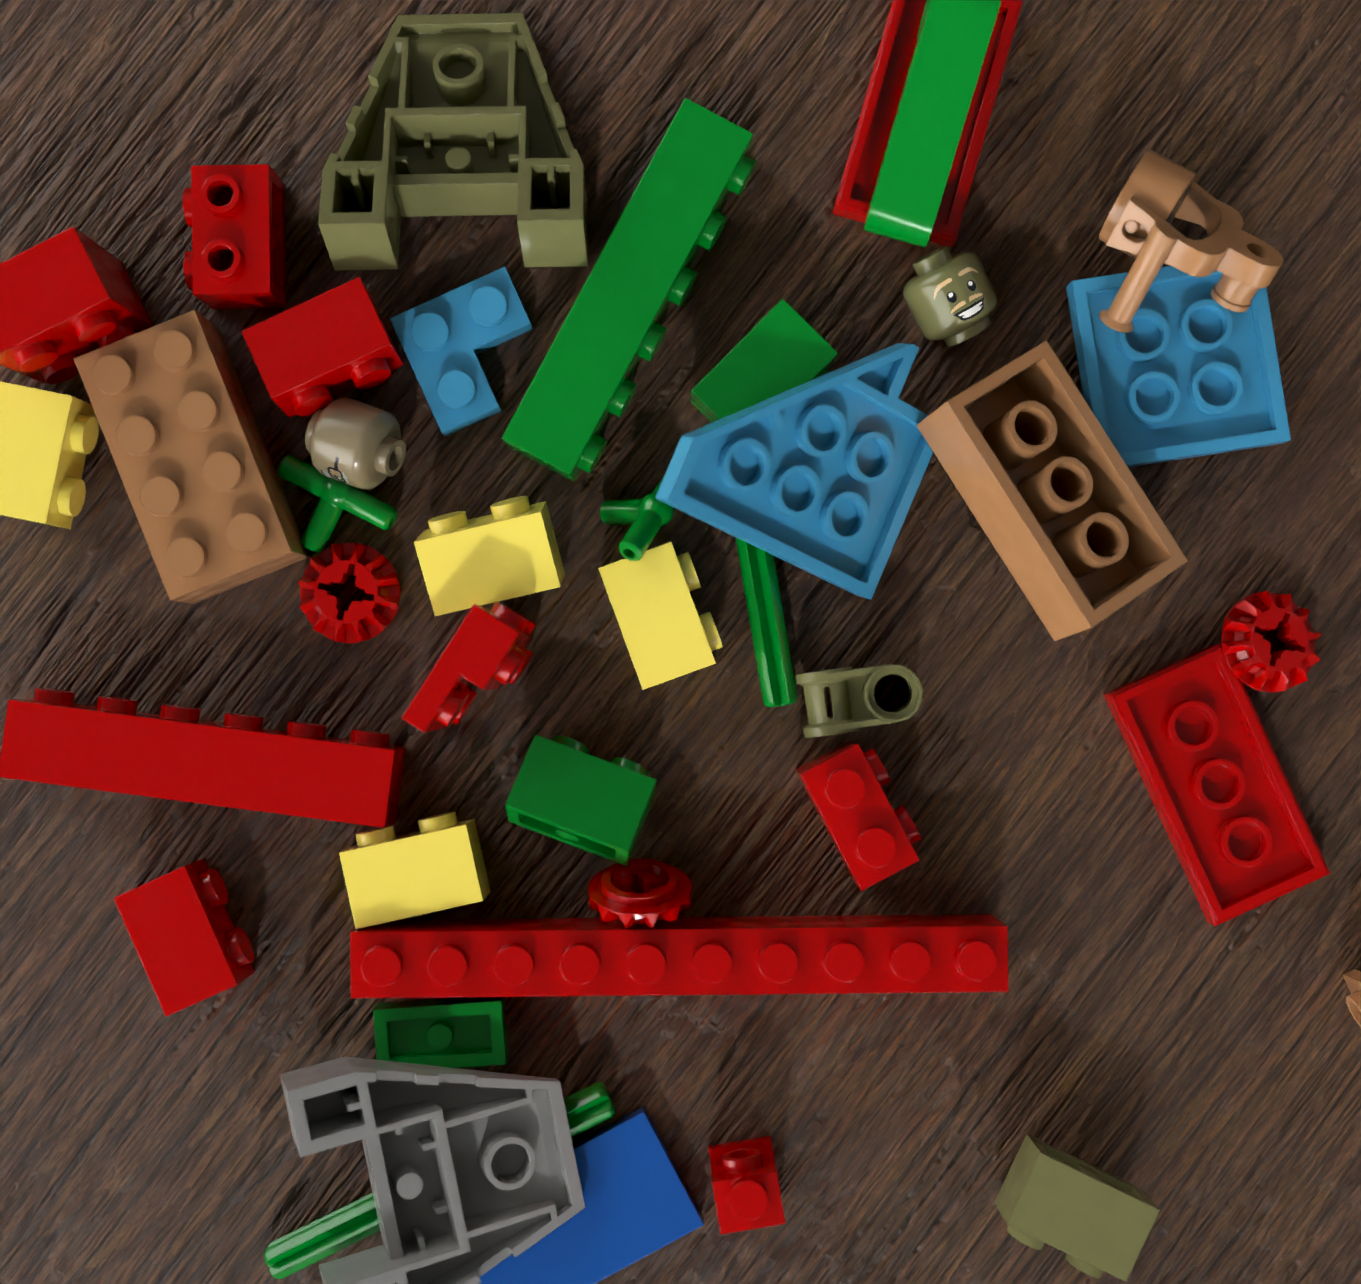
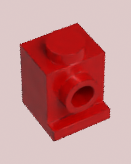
M771 1136L708 1146L711 1161L712 1187L720 1235L785 1224Z

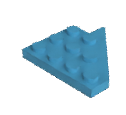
M897 343L682 435L655 498L856 596L871 600L933 454L932 449L916 426L928 415L899 399L919 347L909 343Z

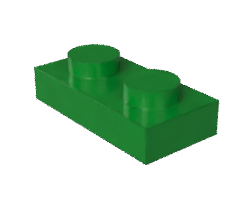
M457 997L377 1003L373 1009L377 1060L450 1068L505 1065L508 1060L504 997Z

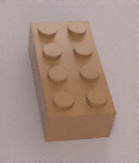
M193 310L74 358L170 601L195 604L310 557L307 549L300 542L302 536L216 325Z
M1047 340L951 398L916 425L1054 641L1094 627L1188 562Z

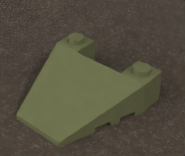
M523 13L398 15L368 75L370 87L360 107L354 105L346 121L347 135L338 153H330L323 168L318 225L334 270L398 269L401 217L517 215L524 267L588 266V206L584 165L578 150L574 149L566 129L564 115L559 103H556L548 84L546 70Z

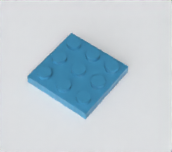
M1173 266L1161 267L1132 319L1134 330L1129 333H1123L1106 326L1098 315L1100 311L1110 307L1128 272L1073 280L1066 286L1083 398L1128 467L1271 446L1291 440L1267 288H1260L1246 312H1235L1219 305L1210 294L1213 286L1219 281L1222 275L1221 272L1215 270L1206 277H1194Z

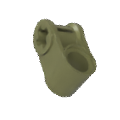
M884 664L857 669L842 667L795 674L796 684L803 686L808 725L803 727L804 738L836 735L858 731L862 727L898 723L909 719L915 714L922 702L923 689L919 678L910 669L901 665ZM889 674L900 677L908 689L905 703L899 709L893 711L882 710L876 704L874 698V688L877 682ZM825 687H827L829 691L832 712L830 717L827 716L824 697Z

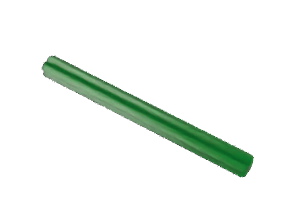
M596 1082L564 1098L571 1137L611 1118L615 1113L612 1096L602 1082ZM373 1193L271 1242L264 1251V1260L271 1275L275 1279H283L379 1232L380 1227Z

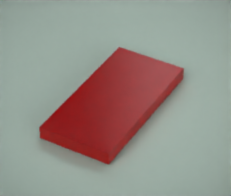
M892 0L832 211L834 215L865 223L917 43V33L927 0ZM1001 0L936 220L928 240L930 242L944 246L947 245V247L952 248L956 241L1023 1Z
M1222 642L1210 645L1103 694L1209 924L1217 926L1330 874L1244 684L1234 675L1226 662L1222 650Z

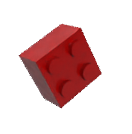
M74 226L0 263V364L43 384L46 382L48 384H57L77 376L79 372L74 358L154 326L122 262Z

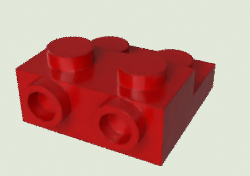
M497 601L492 609L474 604L401 719L423 733L442 729L445 726L449 727L452 723L458 725L478 695L477 692L470 688L472 684L482 690L499 689L501 684L505 686L508 683L515 684L533 656V652L525 647L532 637L530 634L536 624L507 605H502Z

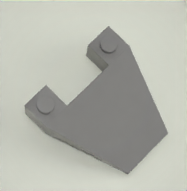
M347 1056L280 1074L292 1136L300 1157L362 1140L383 1245L320 1264L319 1268L323 1284L481 1283L479 1277L511 1254L516 1258L585 1208L561 1084L558 1079Z

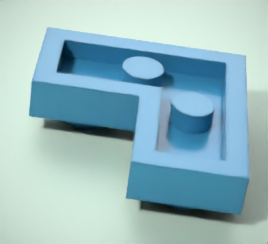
M505 267L390 318L440 431L445 437L502 412L477 354L533 329Z

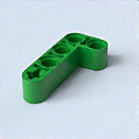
M1001 0L926 1L917 33V43L863 231L926 247L936 220Z

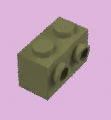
M1026 1134L994 1202L1008 1225L1006 1231L1016 1240L1036 1250H1042L1046 1243L1065 1252L1066 1261L1089 1276L1101 1278L1105 1271L1126 1282L1160 1211L1141 1188Z

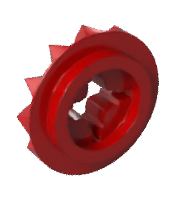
M361 543L332 544L323 552L310 558V564L305 570L304 575L298 580L301 599L299 608L305 614L313 630L335 642L359 643L379 635L392 622L400 604V582L393 565L379 551ZM355 566L353 574L356 576L355 586L365 590L367 594L374 595L373 601L365 599L362 602L352 601L348 611L344 612L342 620L341 598L332 595L330 591H326L325 586L326 584L334 586L335 583L345 584L348 575H352L353 567Z
M1267 590L1246 596L1237 602L1226 616L1221 635L1223 654L1234 675L1247 686L1269 693L1286 691L1295 685L1308 681L1306 674L1310 667L1321 660L1315 654V641L1322 633L1313 630L1307 617L1311 610L1298 607L1292 602L1291 594L1269 593ZM1278 628L1277 638L1285 643V647L1289 649L1269 654L1271 643L1263 639V635L1256 632H1266Z
M630 859L628 866L616 863L598 872L591 879L588 886L590 909L600 912L602 921L614 922L621 920L625 928L643 923L653 928L658 920L675 921L679 912L690 908L692 885L689 877L674 866L652 859Z

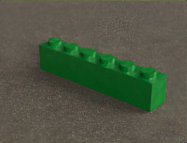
M684 98L504 432L502 440L509 448L572 482H575L581 469L589 474L593 471L607 444V439L600 436L611 414L619 418L624 414L636 391L637 383L631 381L630 378L640 359L643 358L651 362L662 344L667 328L661 325L660 322L672 302L680 307L693 286L697 272L690 269V266L701 247L711 251L723 230L727 216L720 213L726 199L730 192L740 196L753 174L757 164V160L750 157L753 133Z

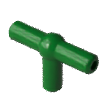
M292 455L285 456L279 463L277 472L280 478L320 497L300 540L305 548L316 553L323 552L343 510L383 530L390 529L395 523L398 515L395 507L356 487L322 475L314 466Z
M665 474L651 494H647L644 498L607 500L600 507V518L605 525L632 524L619 544L620 553L630 561L640 560L659 529L665 527L673 518L674 507L655 498Z

